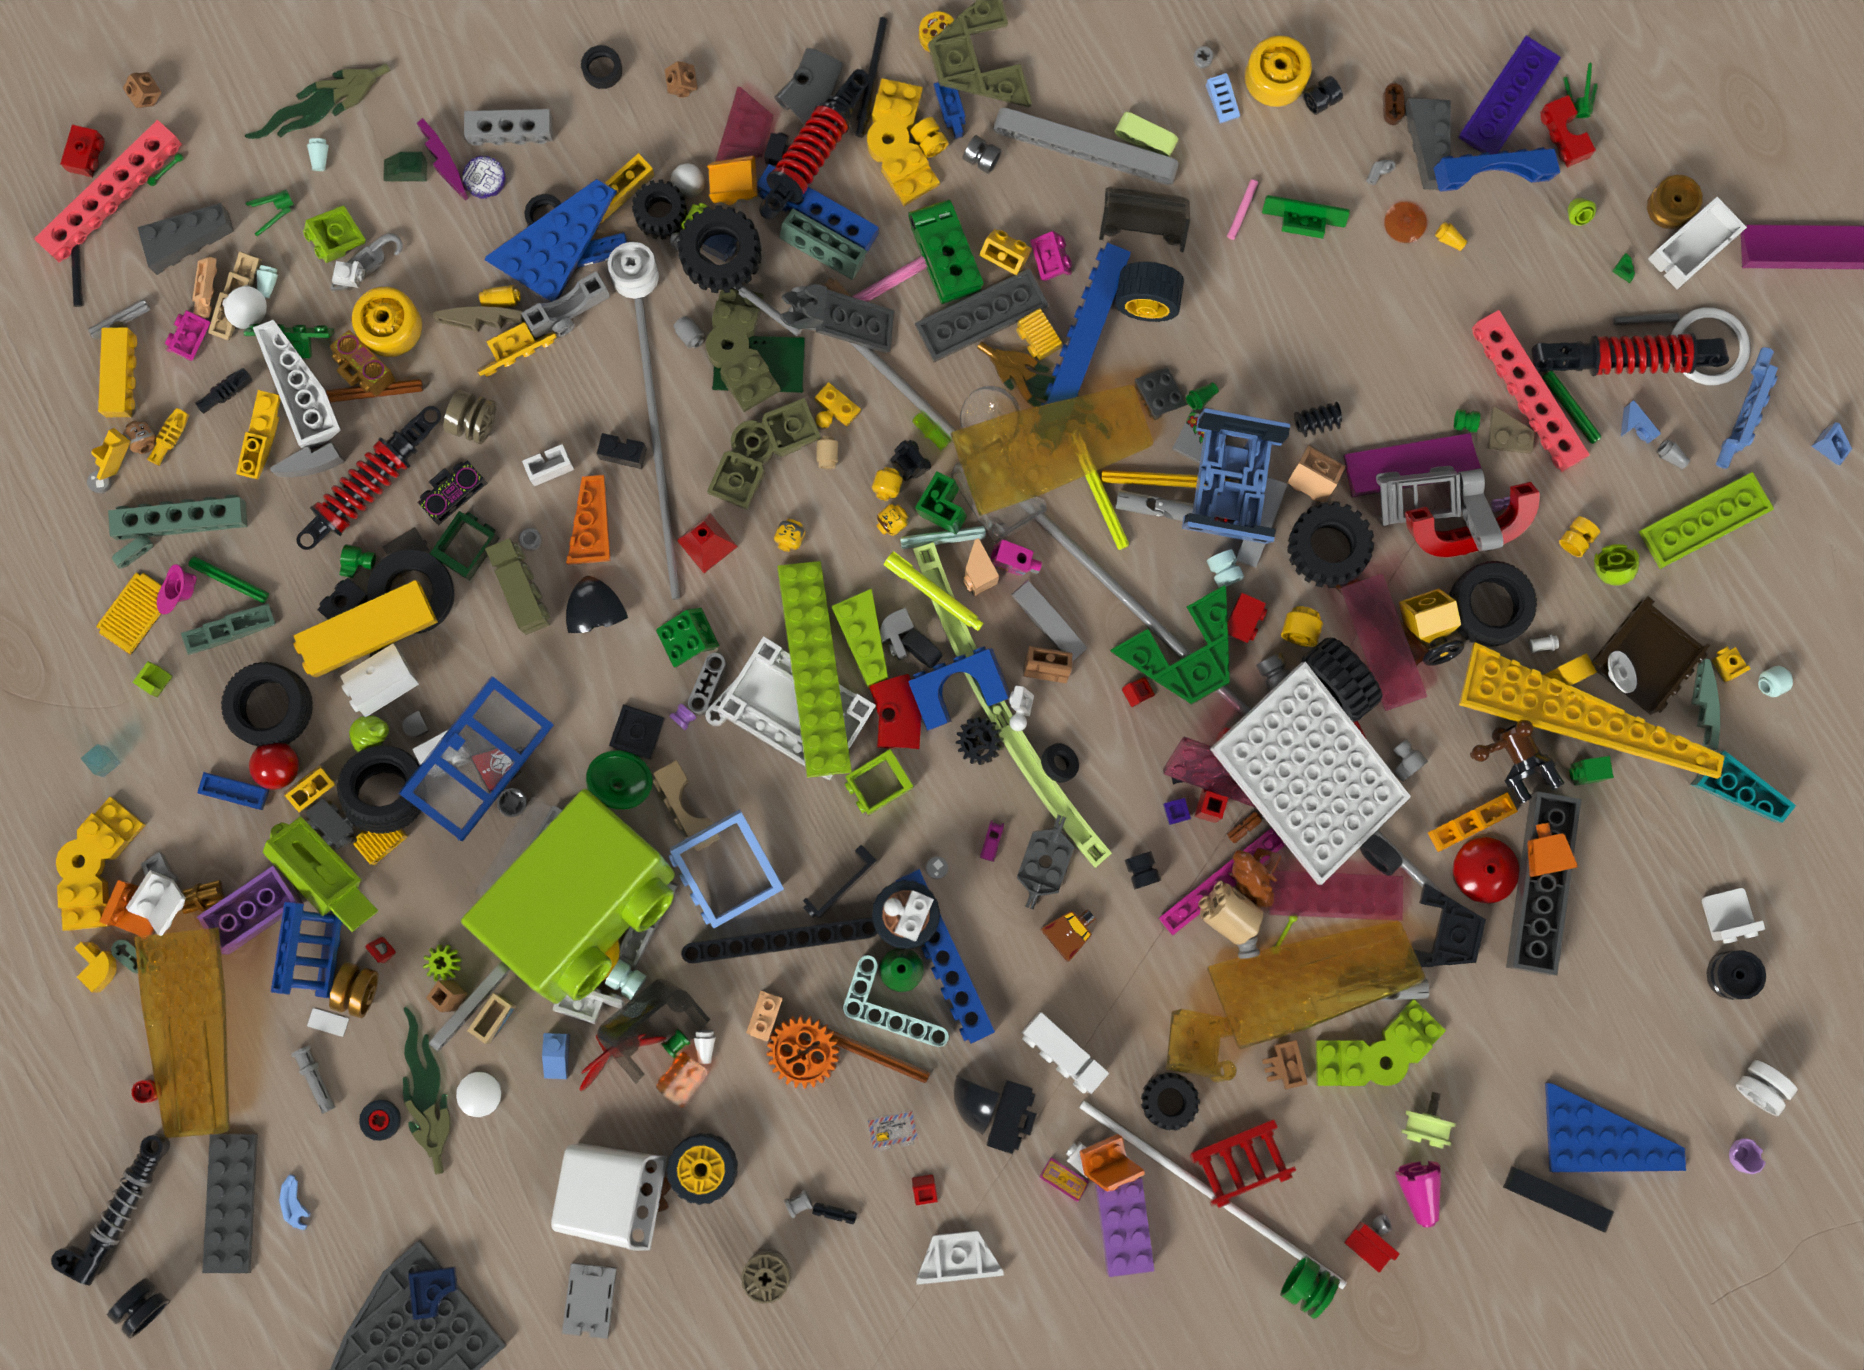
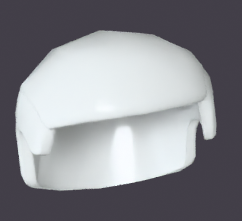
M690 163L678 165L670 178L673 187L676 185L687 198L699 195L705 186L702 172Z

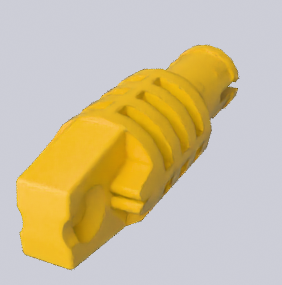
M176 408L168 417L155 438L156 445L147 458L148 461L160 466L167 451L174 448L189 418L186 412Z

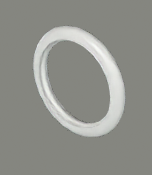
M1713 307L1692 310L1676 323L1672 331L1673 335H1676L1678 338V334H1683L1685 329L1698 319L1716 318L1727 323L1734 330L1739 340L1740 351L1735 364L1724 373L1706 375L1695 370L1693 374H1683L1687 378L1704 385L1728 383L1744 370L1749 360L1750 340L1747 331L1734 315L1724 310Z

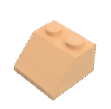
M1308 445L1287 483L1293 489L1309 495L1316 502H1327L1346 466Z
M979 538L974 541L965 569V576L963 577L965 588L968 592L972 591L974 596L997 585L999 575Z

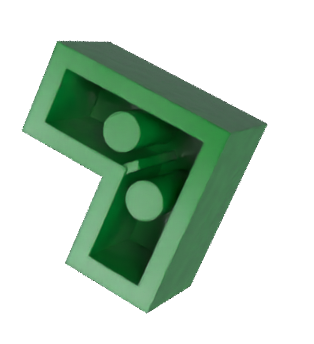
M936 471L915 507L919 516L956 535L967 518L964 509L952 503L960 490L956 481Z

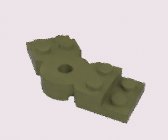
M731 288L730 293H724V290H720L711 320L713 330L706 339V350L709 361L715 367L721 368V379L743 412H746L780 392V387L769 372V367L759 352L749 348L748 338L755 334L761 309L747 298L739 295L738 290ZM753 292L762 300L764 299V294ZM725 345L733 346L730 350L723 349Z
M805 398L765 413L761 423L750 420L738 425L731 436L733 451H727L723 454L707 494L748 510L765 474L762 465L768 462L773 454L783 457L800 450L802 446L820 440L821 436ZM752 439L759 442L754 448L747 446L748 442Z

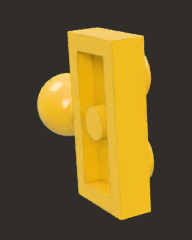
M829 382L814 398L819 405L826 409V411L819 412L815 417V422L820 428L829 427L832 424L833 416L848 427L861 412V408Z

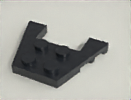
M1423 883L1419 903L1441 908L1440 919L1432 952L1409 948L1405 968L1415 969L1476 963L1486 919L1428 884Z

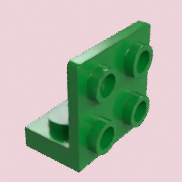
M702 608L687 609L656 629L673 667L682 665L701 652L715 650L720 646Z

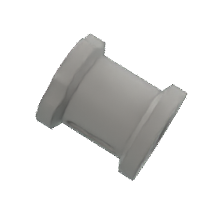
M805 1190L790 1200L788 1198L784 1200L792 1218H795L797 1213L807 1208H813Z

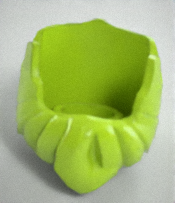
M373 715L359 717L353 722L349 730L350 740L354 749L359 752L366 748L382 745L389 733V726L386 722Z

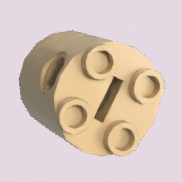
M1223 881L1217 882L1209 895L1203 896L1198 903V906L1201 908L1200 918L1236 945L1247 942L1250 938L1256 936L1260 930L1263 910L1228 883Z

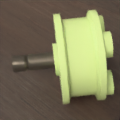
M1432 1092L1427 1113L1418 1114L1406 1111V1115H1408L1406 1129L1401 1131V1133L1407 1134L1406 1139L1421 1143L1423 1138L1430 1140L1429 1145L1442 1149L1444 1144L1451 1146V1142L1448 1141L1451 1127H1455L1456 1124L1441 1120L1440 1117L1436 1116L1440 1093Z

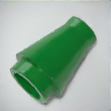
M1211 382L1208 385L1189 391L1186 401L1193 410L1202 409L1219 393V389L1215 383Z

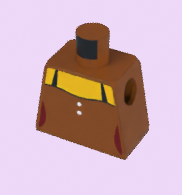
M1088 909L1078 917L1073 911H1070L1040 930L1066 962H1069L1091 937L1092 934L1086 927L1096 919Z

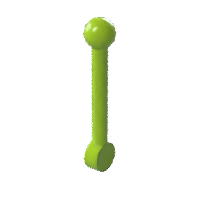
M1290 914L1288 924L1276 945L1270 950L1273 955L1279 954L1281 943L1293 922H1296L1298 919L1296 914Z

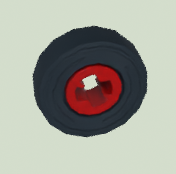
M387 1100L370 1102L363 1108L359 1118L361 1131L366 1137L376 1141L391 1138L397 1132L401 1122L399 1110L393 1103ZM376 1115L385 1117V1121H383L385 1124L383 1126L381 1124L376 1125L375 1120L378 1119Z

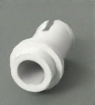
M1549 634L1548 637L1530 639L1531 653L1545 650L1555 651V649L1559 648L1557 636Z

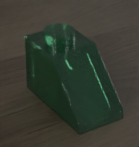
M399 152L385 159L384 182H427V160L422 152Z

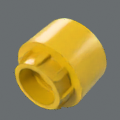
M1304 606L1293 608L1286 615L1281 637L1299 646H1316L1323 626L1319 612Z

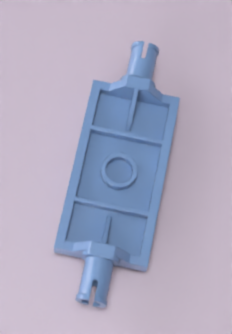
M1763 347L1760 350L1756 363L1751 369L1750 373L1754 377L1731 436L1724 440L1721 446L1722 449L1716 465L1720 468H1729L1733 455L1738 451H1742L1747 445L1750 446L1754 440V428L1759 425L1762 419L1761 410L1770 399L1768 392L1775 385L1778 378L1776 376L1778 367L1769 365L1774 353L1770 348Z

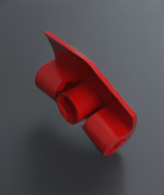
M909 674L894 677L869 687L879 715L878 748H920L921 713L908 682L911 680ZM884 711H894L895 717L892 720L884 719L882 716Z

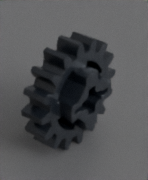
M975 717L974 720L968 719L967 724L960 726L963 732H957L956 735L961 738L956 741V744H961L958 752L965 753L963 756L964 760L970 758L971 764L978 762V765H982L985 761L987 763L992 762V757L996 758L999 756L996 750L1003 749L999 742L1003 741L1004 738L998 736L1002 730H995L996 722L989 724V718H983L982 720L981 717ZM978 726L975 732H970L974 727ZM984 749H989L985 755H981Z

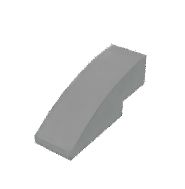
M330 442L315 452L307 446L270 467V470L277 477H300L332 469L345 461L337 448Z

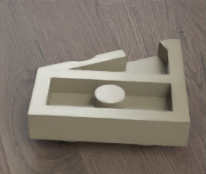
M1493 407L1491 409L1488 449L1531 454L1533 452L1534 430L1499 408Z

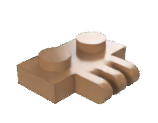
M1297 1040L1274 1045L1276 1056L1262 1059L1263 1064L1272 1062V1067L1264 1068L1265 1073L1274 1071L1275 1074L1266 1077L1267 1082L1282 1079L1284 1089L1308 1084Z

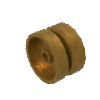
M1676 174L1667 177L1653 190L1647 200L1649 217L1656 225L1664 229L1682 227L1699 211L1702 205L1703 194L1701 188L1694 179L1686 175Z
M345 962L340 968L331 990L329 999L330 1010L343 1013L348 1009L349 1015L363 1018L367 1014L376 993L379 977L378 971L364 968L360 972L358 965Z

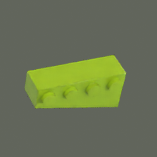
M871 588L832 606L834 616L868 689L873 684L888 680Z

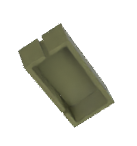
M508 538L485 548L492 566L497 567L494 570L518 628L525 635L549 626L548 619L551 616L543 602L540 603L539 599L543 597L538 586L531 581L534 579L533 573L526 562H523L526 557L518 543H513Z

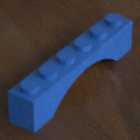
M1540 147L1533 151L1521 149L1509 153V151H1501L1497 154L1486 152L1478 156L1466 154L1458 158L1446 156L1433 167L1439 192L1458 190L1472 176L1490 170L1511 172L1531 183L1550 181L1561 173L1555 149H1545V147Z

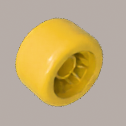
M1278 35L1262 40L1253 49L1246 65L1245 83L1248 91L1258 102L1267 106L1281 107L1291 104L1301 96L1309 81L1312 70L1310 55L1299 41L1288 36Z
M393 287L373 288L365 292L354 305L351 317L354 332L371 352L384 357H396L411 350L418 342L422 332V319L418 309L404 292ZM389 316L385 322H381L384 317Z

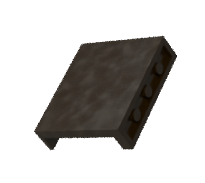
M1647 596L1639 601L1593 658L1592 663L1601 676L1619 689L1609 677L1608 658L1614 651L1624 653L1631 661L1637 678L1635 690L1624 694L1651 715L1656 712L1661 713L1668 705L1667 699L1678 693L1681 689L1679 684L1683 679L1687 680L1694 673L1693 667L1697 662L1701 663L1708 655L1706 651L1710 645L1702 646L1652 605L1655 601Z

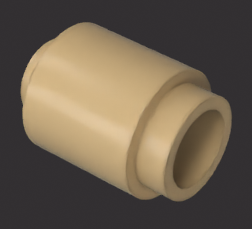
M823 436L821 440L817 441L816 462L819 463V468H836V463H838V441L834 440V437Z

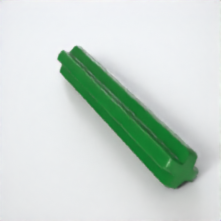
M1553 371L1546 373L1542 379L1589 442L1593 444L1600 440L1602 435Z
M195 556L188 563L189 567L261 603H265L269 597L268 592Z

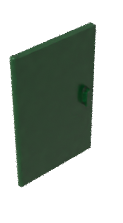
M751 336L748 338L749 348L759 352L769 367V372L779 385L780 392H804L805 338ZM725 345L723 347V349L730 350L733 348V346L731 345ZM714 366L712 390L729 391L721 379V368L719 369Z

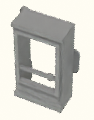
M1452 466L1433 467L1430 473L1400 476L1398 472L1380 473L1376 476L1377 484L1381 488L1382 516H1378V519L1383 526L1406 522L1405 513L1403 514L1402 486L1413 485L1414 509H1418V484L1450 481L1451 508L1431 510L1430 512L1434 519L1461 517L1460 474Z

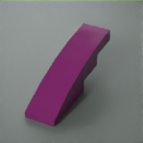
M422 118L416 124L420 131L429 139L424 144L428 151L437 159L433 163L434 168L466 201L468 195L452 157L438 135Z

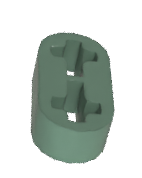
M142 535L112 556V560L118 569L125 568L147 553L153 547V544L147 535Z
M118 940L113 943L111 947L112 955L131 972L143 974L150 970L152 966L151 958L129 940ZM119 946H127L125 950L130 955L119 954L121 952ZM133 958H136L138 960L144 959L142 962L144 967L136 968L138 964L133 960Z

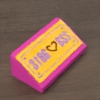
M1051 1157L1039 1176L1042 1180L1079 1202L1089 1181Z

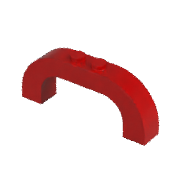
M1532 482L1510 486V503L1505 512L1496 518L1503 535V545L1519 537L1531 525L1537 514L1540 496L1539 491ZM1427 507L1405 511L1407 528L1420 548L1426 553L1437 557H1454L1479 551L1468 526L1449 531H1437L1434 529V517Z

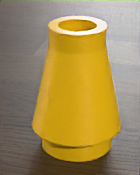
M1447 222L1442 223L1434 235L1438 238L1437 241L1456 248L1458 251H1461L1468 242L1451 223L1448 224Z

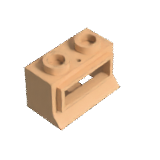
M760 991L746 1033L750 1034V1036L770 1041V1035L784 998Z

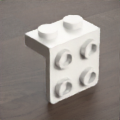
M1743 888L1702 898V905L1713 941L1723 940L1724 944L1737 941V936L1744 935L1745 938L1758 936V931L1765 930L1763 921L1754 922L1746 891Z

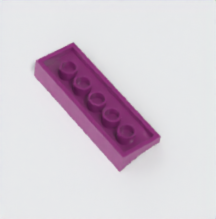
M1745 225L1747 228L1740 233L1742 268L1864 270V226Z
M1471 433L1349 453L1343 456L1351 497L1381 493V488L1376 480V476L1380 473L1398 472L1400 476L1430 473L1431 468L1452 466L1457 473L1481 468ZM1435 483L1418 484L1417 486H1423V485H1429V484H1435ZM1413 485L1402 486V489L1411 488Z

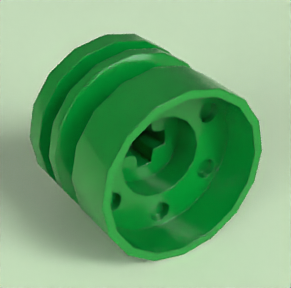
M1305 1256L1288 1275L1282 1286L1280 1296L1293 1305L1302 1300L1300 1310L1304 1313L1308 1311V1315L1316 1319L1332 1302L1339 1287L1340 1279L1334 1275L1330 1277V1272L1327 1270L1318 1275L1320 1265Z

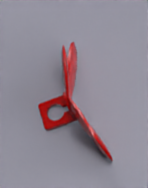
M614 1025L608 1027L596 1035L603 1053L582 1071L581 1074L590 1070L579 1090L584 1091L593 1083L609 1057L617 1051L657 1044L665 1041L667 1038L651 1037L640 1039L646 1035L640 1034L623 1041ZM607 1034H614L616 1037L615 1043L606 1046L604 1044L605 1036Z

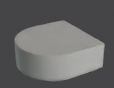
M420 711L407 716L403 721V730L411 737H419L429 732Z

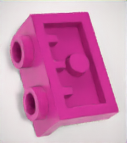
M1051 231L1030 240L1041 280L1047 281L1061 274H1072L1070 269L1072 262L1070 257L1066 255V242L1062 235Z
M187 310L183 315L179 313L174 322L177 328L174 334L169 333L164 343L168 345L166 351L193 361L211 322Z

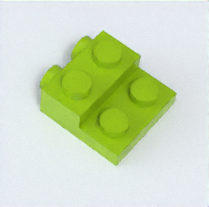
M344 205L305 220L303 234L308 242L312 241L315 245L314 251L318 259L323 258L325 263L345 256L346 251L365 244L366 239Z

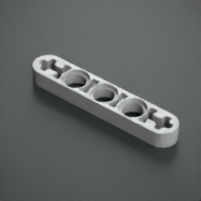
M503 961L497 965L432 1038L429 1044L437 1052L448 1043L510 973L511 969Z

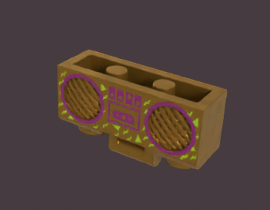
M350 330L330 345V349L333 352L331 357L340 366L337 369V373L350 386H354L359 382V385L366 393L370 391L376 397L396 381L391 370ZM350 368L355 372L354 375L348 371Z

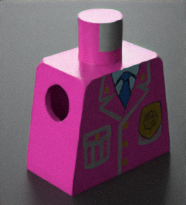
M1003 539L994 545L990 557L996 569L1020 576L1028 571L1038 574L1042 566V561L1032 558V550Z

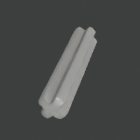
M142 299L90 327L89 333L94 339H98L101 337L102 328H118L148 312L150 307Z

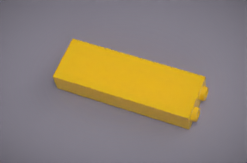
M415 580L293 635L296 641L293 645L297 653L303 656L305 662H302L306 673L317 678L434 625L438 621L420 582Z

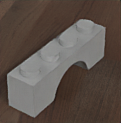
M596 271L579 280L576 286L565 296L549 303H538L521 314L534 337L538 338L552 330L557 322L565 318L572 319L610 298V295Z

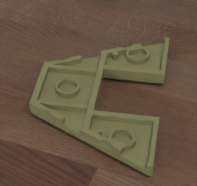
M976 0L957 19L944 28L939 35L935 36L928 43V48L940 86L1031 107L1032 101L1021 64L981 73L970 35L1007 27L1008 20L1002 0Z

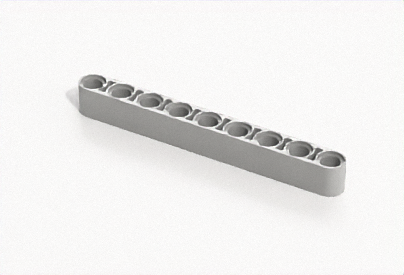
M1008 108L999 109L993 130L1000 135L1166 185L1173 184L1179 162L1171 157Z

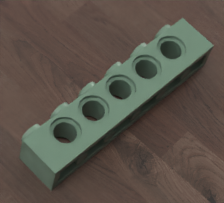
M226 495L225 499L205 497L203 501L184 499L181 503L175 504L170 501H164L156 506L139 504L136 508L117 506L116 510H108L109 533L116 540L136 539L142 535L156 537L248 527L246 501L238 495ZM225 508V514L218 517L219 510ZM200 510H204L203 516L196 519V514ZM182 512L180 520L175 521V515ZM160 514L159 521L153 523V518ZM138 517V522L131 526L132 519Z

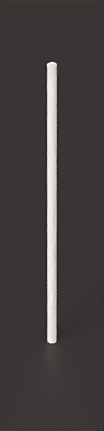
M1085 1100L1081 1103L1080 1109L1116 1134L1122 1136V1138L1210 1199H1216L1212 1188ZM1231 1201L1230 1204L1223 1207L1297 1259L1301 1260L1307 1256L1320 1265L1319 1274L1327 1270L1330 1272V1277L1334 1275L1340 1279L1339 1288L1343 1289L1346 1286L1347 1282Z

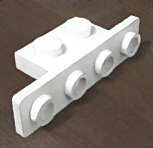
M596 988L579 1001H574L567 995L560 1003L554 1004L553 1010L596 1024L603 1004L623 1010L626 1004L621 996L609 993V996L601 994V990Z

